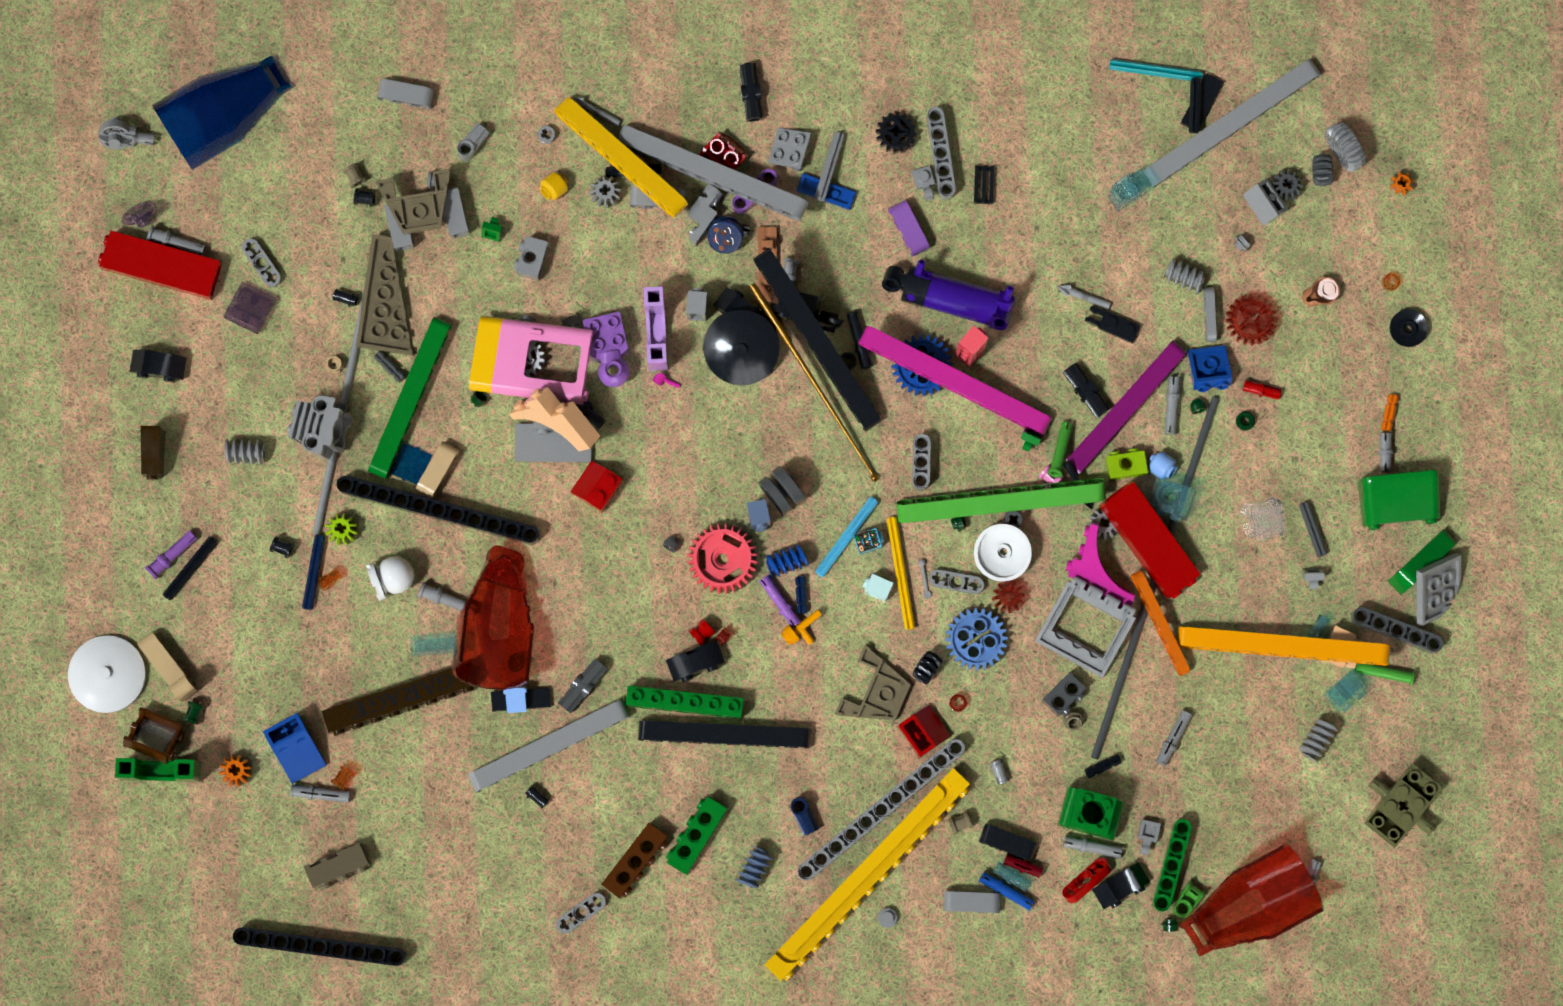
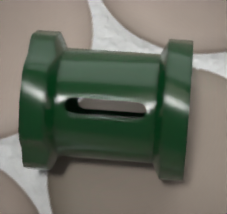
M188 701L187 704L189 706L182 720L198 725L199 715L205 707Z

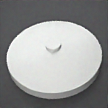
M99 636L85 642L74 653L68 669V682L75 698L83 706L100 713H113L130 706L141 694L146 681V667L140 652L131 643L116 636Z

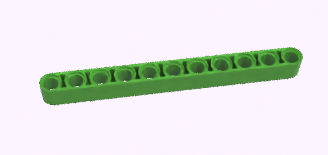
M1093 478L903 499L896 502L897 518L900 523L1100 502L1106 500L1105 480Z

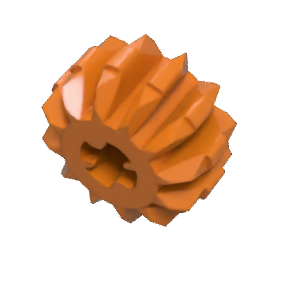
M231 754V761L225 757L224 761L227 764H220V767L224 768L225 771H220L219 775H226L222 781L227 782L229 780V786L231 787L234 785V782L237 787H240V780L246 784L248 781L244 778L245 775L247 777L252 776V774L247 773V770H251L252 766H245L249 763V760L245 759L242 761L243 755H239L236 760V756ZM233 766L240 768V772H237L238 775L231 773V769H234Z

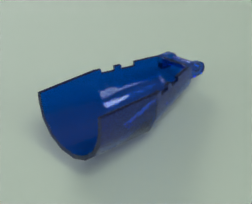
M269 56L256 64L199 76L152 105L192 170L240 142L281 95L292 89L291 84L285 80L275 64L276 60L273 56ZM265 68H270L280 87L277 89L274 87L264 70Z

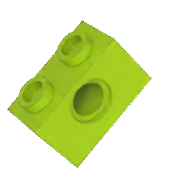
M1139 448L1130 449L1128 453L1120 454V451L1111 452L1105 458L1109 481L1146 476L1148 474L1144 450L1139 451ZM1121 461H1130L1131 467L1128 469L1123 468Z

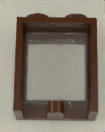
M140 707L139 717L136 722H132L129 736H124L123 747L133 749L166 765L169 759H173L177 743L180 744L184 738L183 725Z

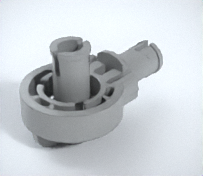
M113 117L103 122L99 127V141L109 149H122L126 146L133 147L136 143L153 146V133L137 132L136 127L129 126L118 117Z

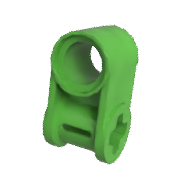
M1189 881L1172 907L1173 914L1178 918L1190 915L1206 891H1201L1192 884V881ZM1179 904L1186 906L1187 911L1185 914L1178 912L1177 907Z

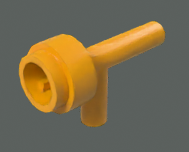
M817 609L793 629L787 625L782 629L781 636L789 646L791 644L794 645L800 640L797 636L799 633L808 645L812 644L814 639L805 628L822 616V614Z

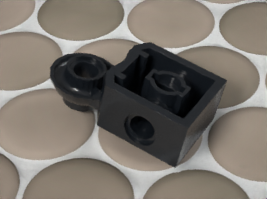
M773 292L770 307L775 311V315L789 318L786 310ZM800 293L822 329L835 333V329L839 328L844 320L838 319L839 314L821 311V315H818L821 297Z

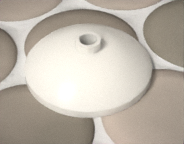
M996 524L988 527L979 535L974 546V559L977 567L985 576L995 581L1016 579L1028 568L1032 557L1029 539L1022 530L1010 524ZM1002 548L1007 549L1006 555L1001 554L1000 550Z

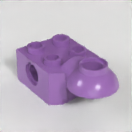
M620 312L582 320L584 329L594 330L590 356L592 361L600 363L598 368L600 380L609 387L623 385L629 377V366L622 358L629 350ZM611 367H617L619 372L616 375H610L608 370Z

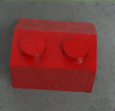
M591 461L570 493L603 513L623 483V479L607 468Z

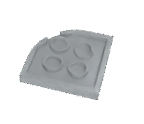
M1454 553L1416 571L1417 624L1423 626L1438 619L1451 606L1449 602H1451L1453 595H1457L1461 581L1460 554Z

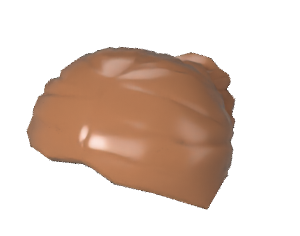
M1329 276L1318 278L1310 288L1303 291V303L1313 307L1319 304L1327 305L1335 302L1340 295L1338 283Z

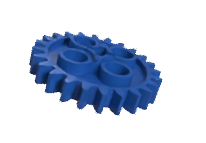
M920 334L918 340L914 336L911 338L912 342L905 339V344L915 349L923 348L926 350L927 355L933 353V358L953 366V362H948L952 355H946L948 348L942 349L943 342L937 345L936 337L933 341H930V337L927 335L926 339L923 340ZM898 364L891 366V369L896 370L892 376L899 377L896 380V384L902 382L901 389L907 387L908 394L914 390L915 396L918 395V392H921L924 397L927 391L930 395L933 394V389L937 392L940 391L938 384L930 380L926 383H920L918 381V376L920 375L916 374L914 378H910L914 372L907 371Z

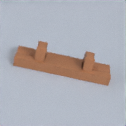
M758 227V255L765 251L763 248L770 247L777 258V227ZM758 269V288L766 301L771 303L773 291Z

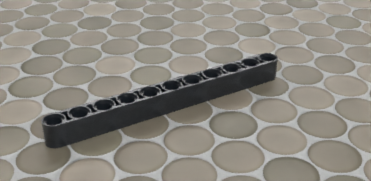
M768 248L753 259L754 263L858 423L862 424L863 430L866 432L881 422L879 415L774 253Z
M341 476L337 480L338 490L347 496L528 545H534L540 539L537 528L528 524L350 476ZM345 481L351 482V487L348 490L341 488L342 483ZM363 486L369 487V492L366 495L360 494V489ZM381 491L388 492L385 500L378 498ZM400 496L406 497V502L403 505L397 504V498ZM418 501L425 502L422 510L415 509V504ZM442 506V514L435 515L433 512L434 508ZM455 511L462 512L459 520L452 519V514ZM479 516L480 523L472 525L470 523L471 518ZM490 522H499V527L496 530L489 529ZM516 526L518 528L517 533L509 535L507 533L508 528ZM528 531L536 533V537L533 540L526 539Z

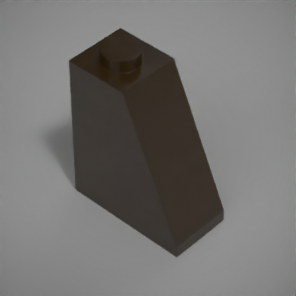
M141 426V474L147 480H158V477H163L166 432L160 426Z

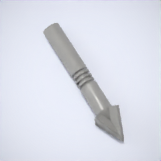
M570 97L586 111L596 116L598 115L601 119L617 127L619 126L621 120L597 107L595 108V106L584 101V97Z
M1071 284L1057 286L1065 296L1071 295L1081 300H1087V302L1105 309L1110 307L1111 302L1072 288Z

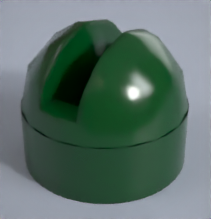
M475 391L470 400L475 407H481L487 401V396L484 392Z
M1194 399L1191 402L1190 409L1192 414H1198L1206 411V406L1203 400Z

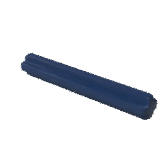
M323 535L314 536L302 608L305 610H312L325 543V536Z

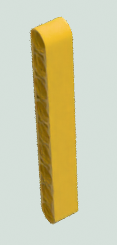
M570 97L565 98L554 109L555 114L560 120L670 217L675 218L688 205L681 194Z

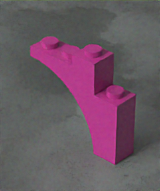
M1091 521L1090 526L1086 525L1083 535L1086 537L1085 544L1081 543L1078 555H1081V558L1073 556L1072 560H1068L1065 571H1068V577L1074 578L1077 576L1088 582L1089 585L1086 584L1084 589L1087 590L1090 584L1103 590L1104 593L1101 598L1105 599L1108 593L1121 600L1119 608H1122L1124 603L1132 606L1135 592L1125 589L1114 581L1102 565L1097 550L1099 523Z

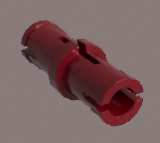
M1008 853L1003 862V865L1017 869L1019 873L1023 874L1024 872L1040 878L1044 868Z

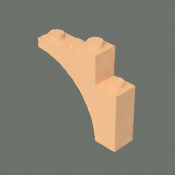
M548 387L537 388L531 392L529 399L516 402L513 405L514 409L509 414L513 420H532L553 429L566 438L578 451L590 449L600 437L573 401L560 403Z

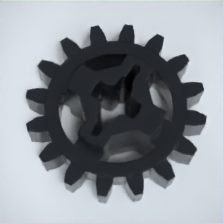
M899 112L896 113V116L889 113L888 119L883 116V123L878 122L877 126L880 129H876L875 133L879 135L876 137V140L882 141L880 147L886 146V152L893 149V154H896L897 150L903 153L904 147L909 150V143H915L912 137L917 135L916 132H913L916 129V125H910L912 119L906 120V114L899 117ZM893 122L890 127H886V125ZM900 122L903 123L907 128H903ZM895 129L898 130V136H894L893 132ZM885 137L889 138L892 141V144L889 143L885 139ZM906 138H907V140H906L905 142H903L902 144H899V142H900L902 139H906Z

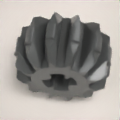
M1319 154L1313 157L1312 172L1315 186L1331 185L1333 182V163L1330 155Z
M1287 169L1286 173L1280 170L1278 172L1279 176H1273L1275 182H1271L1276 192L1279 193L1280 198L1284 196V202H1287L1288 198L1292 201L1295 200V195L1300 196V189L1303 188V185L1299 182L1302 181V178H1295L1297 175L1296 171L1291 175L1290 169ZM1285 182H1286V184H1289V183H1290V184H1291L1290 188L1284 187V186H1283L1284 183H1285Z

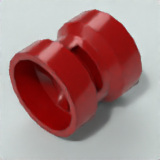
M704 619L698 622L697 629L692 628L688 631L700 646L705 643V637H712L715 634L714 630Z

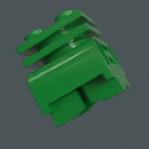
M1067 787L1057 825L1114 841L1124 802L1114 797L1081 788ZM1093 803L1100 808L1101 818L1098 823L1090 824L1084 820L1082 816L1084 804Z

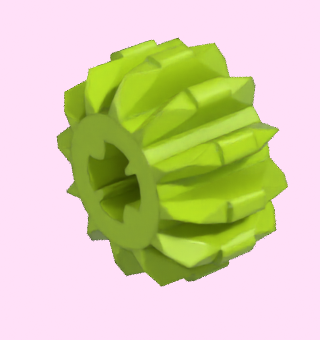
M337 513L335 514V521L332 517L329 518L332 525L326 524L325 527L331 530L326 531L325 534L327 536L332 535L329 541L333 542L336 540V545L338 546L341 544V540L344 545H348L346 539L349 538L350 541H354L351 534L357 535L358 532L352 529L358 525L357 523H352L354 520L352 516L347 519V514L343 513L342 518H340V515ZM340 525L346 527V530H344V533L342 534L339 531H337V529H339L338 526Z

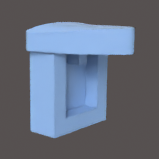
M514 683L503 690V694H506L507 713L527 712L525 694L527 693V688L524 685Z

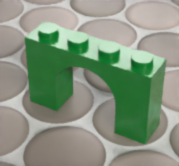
M116 758L115 778L128 781L200 782L201 762L188 759H174V761H168L165 765L161 761Z

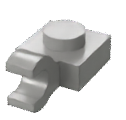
M930 166L912 170L911 173L916 190L922 189L925 200H932L933 193L930 186L935 185Z
M1141 820L1137 839L1143 840L1140 854L1147 856L1151 842L1157 843L1160 823Z

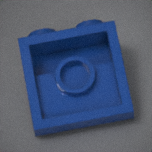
M1225 345L1187 351L1193 390L1206 392L1210 388L1215 387L1219 390H1224L1231 385L1232 374Z

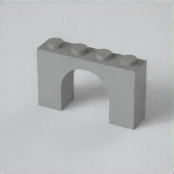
M454 186L448 187L444 215L450 237L453 239L470 235L460 191L458 188H454ZM384 205L395 252L414 248L411 234L403 235L388 205Z

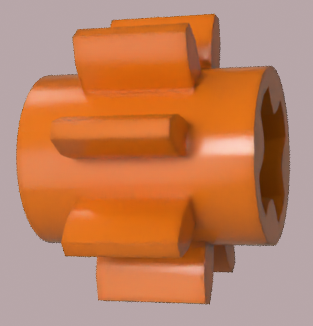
M1398 172L1397 178L1392 176L1390 179L1394 183L1389 188H1394L1395 195L1398 192H1402V195L1405 196L1406 190L1411 191L1413 189L1409 186L1414 181L1409 179V173L1401 175V172ZM1400 180L1402 183H1405L1404 187L1402 185H1398V182Z

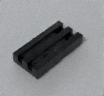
M975 165L973 204H993L994 166L982 167ZM979 171H982L981 200H978ZM986 171H990L989 200H985Z

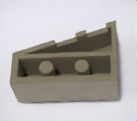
M358 843L327 858L324 857L314 864H308L303 867L312 888H320L322 891L331 887V883L336 880L340 883L349 879V874L356 872V874L367 871V866L370 865V862L362 844Z

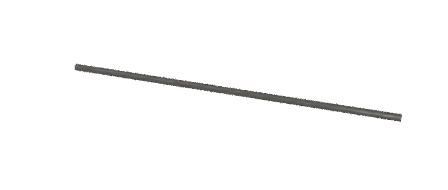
M1216 397L1211 398L1168 526V530L1172 535H1174L1219 399ZM1150 579L1149 586L1154 594L1156 584ZM1143 603L1091 754V758L1096 760L1099 758L1147 615V610Z

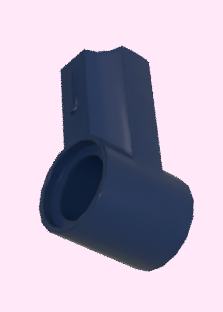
M803 798L793 799L790 803V810L803 837L819 830L806 800ZM796 801H801L804 804V809L801 812L794 810L793 806Z

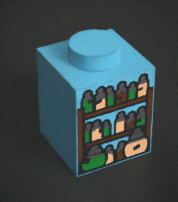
M876 528L854 535L859 555L881 549V543H884L882 533H877Z

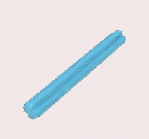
M869 497L815 571L820 577L826 575L877 506L878 501Z

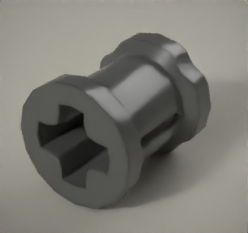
M1018 511L1005 513L1004 522L1015 527L1021 525L1022 516ZM1011 514H1012L1013 516H1016V515H1017V517H1016L1017 522H1016V523H1013V522H1010V523H1009V521H1010L1009 516H1010Z

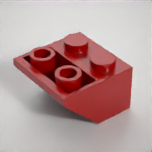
M929 705L897 726L919 759L951 737Z

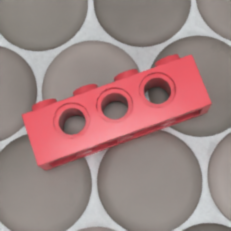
M973 326L958 343L955 356L967 367L970 368L985 351L988 341L987 332L981 327Z

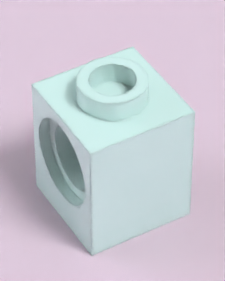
M872 574L870 578L866 577L862 587L866 588L865 594L885 602L893 582Z

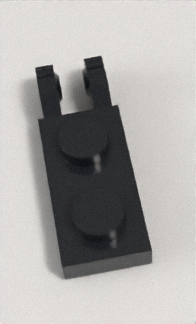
M1090 307L1089 311L1102 316V320L1099 322L1091 317H1086L1085 322L1098 327L1101 331L1133 344L1140 325L1108 311L1104 312L1097 307Z

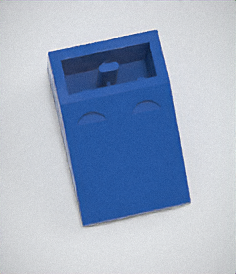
M296 713L263 731L292 784L327 766L300 714Z

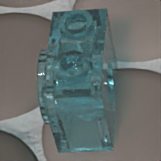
M1142 170L1135 174L1131 172L1111 187L1112 190L1109 192L1108 199L1116 210L1120 212L1149 192L1152 183Z
M1156 478L1149 504L1159 517L1166 515L1170 516L1169 519L1176 522L1181 520L1187 521L1196 492L1191 487ZM1171 494H1176V499L1169 502L1168 497Z

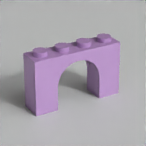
M663 286L643 287L649 371L668 370Z

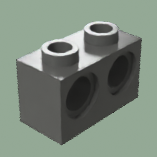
M1069 672L1043 698L1042 702L1057 717L1061 714L1065 716L1072 709L1069 705L1074 700L1078 703L1086 695L1083 692L1086 687ZM1074 684L1077 687V692L1075 694L1068 693L1067 685ZM1061 698L1064 702L1063 707H1055L1053 700Z

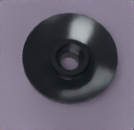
M1406 309L1399 311L1393 316L1389 330L1391 337L1397 344L1404 347H1414L1425 339L1428 325L1422 314L1415 310ZM1409 326L1411 332H1405L1404 327Z

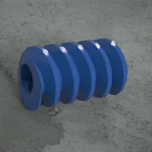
M798 544L795 546V551L789 547L788 554L785 550H781V556L774 552V559L770 555L766 556L767 567L772 579L774 572L779 577L780 570L787 574L788 568L793 572L795 571V565L802 569L803 562L807 567L809 566L804 550Z

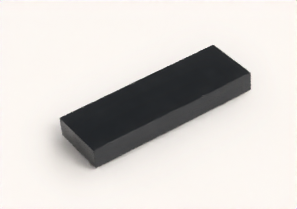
M1209 74L1205 75L1201 83L1200 125L1223 84L1221 80ZM1190 106L1180 123L1188 128Z
M549 688L527 689V693H525L527 709L550 708ZM503 691L491 692L492 712L507 711L506 694H503Z

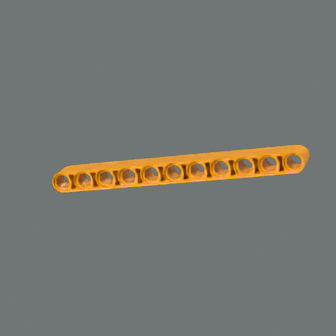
M1178 627L1177 635L1179 647L1187 649L1370 665H1389L1390 645L1381 643L1194 627Z

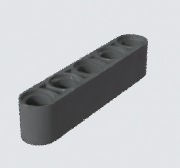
M1360 607L1351 614V621L1356 626L1424 652L1433 654L1440 651L1443 647V640L1440 636L1370 609ZM1357 612H1362L1365 615L1363 622L1357 620ZM1375 619H1380L1383 622L1382 628H1377L1374 625ZM1393 626L1400 627V635H1395L1393 633ZM1414 632L1419 635L1418 642L1411 640V633ZM1430 639L1437 642L1436 649L1430 648Z

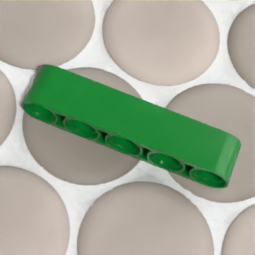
M1186 819L1177 820L1171 829L1152 899V906L1158 912L1167 911L1172 903L1191 833V824ZM1179 823L1186 825L1187 830L1185 833L1178 832L1177 825ZM1174 841L1181 844L1180 852L1173 851L1172 844ZM1169 860H1173L1176 863L1174 871H1170L1167 868ZM1164 879L1171 881V888L1169 890H1165L1162 887ZM1158 898L1166 900L1165 908L1161 909L1157 906Z

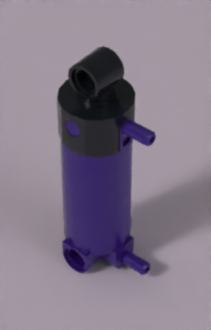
M919 260L917 266L911 264L907 274L898 266H889L885 271L882 287L888 292L902 290V302L984 324L995 330L1002 331L1008 327L1015 302V297L1012 295L1014 291L1012 286H1007L1006 291H997L925 269L924 260Z

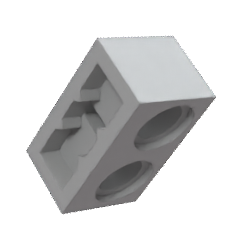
M693 288L692 291H688L687 320L706 321L708 298L707 292H703V289Z

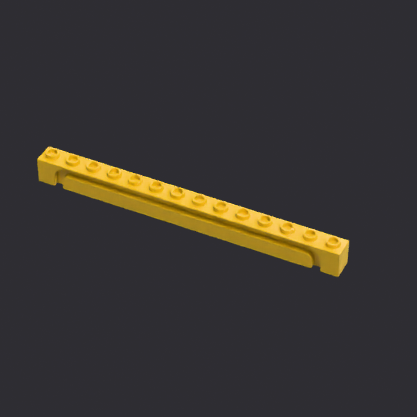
M953 768L764 965L780 981L783 979L787 981L794 974L792 969L796 965L801 967L808 959L806 955L810 951L814 953L822 945L819 941L824 936L828 938L835 931L833 927L838 922L841 925L849 917L846 913L851 908L855 910L862 903L859 899L864 894L869 896L875 889L873 885L878 880L882 882L889 875L887 870L891 866L896 868L902 861L900 857L905 852L909 854L916 847L914 842L918 838L922 840L929 833L928 827L931 824L936 826L942 820L940 815L945 810L949 812L956 805L954 800L958 796L963 798L969 791L967 787L970 783Z

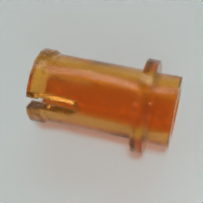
M334 568L323 578L320 577L317 583L323 591L329 590L332 584L343 577Z

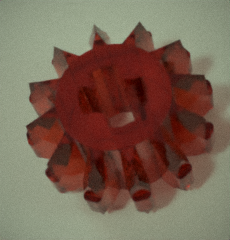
M1005 581V587L999 583L997 586L1000 590H993V593L998 596H993L992 600H999L994 606L997 608L1002 605L1000 610L1002 613L1006 607H1008L1009 614L1012 613V607L1018 611L1019 607L1017 604L1023 605L1024 603L1018 599L1025 597V594H1018L1022 587L1020 586L1015 589L1016 582H1013L1011 587L1008 581ZM1006 592H1009V595L1013 596L1010 602H1008L1006 598H1003V595L1005 596Z

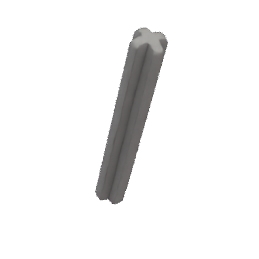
M835 132L815 193L814 198L820 202L826 199L845 135L841 132Z

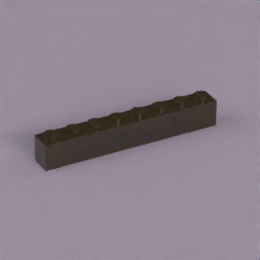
M466 663L323 710L322 715L328 733L338 736L344 734L345 729L351 727L353 730L364 727L363 723L370 721L371 724L381 722L382 717L389 715L390 718L401 715L400 711L407 709L408 712L419 709L418 705L424 703L427 706L438 703L437 699L444 697L445 700L456 697L455 693L463 691V694L472 692L474 687L478 685L471 664Z

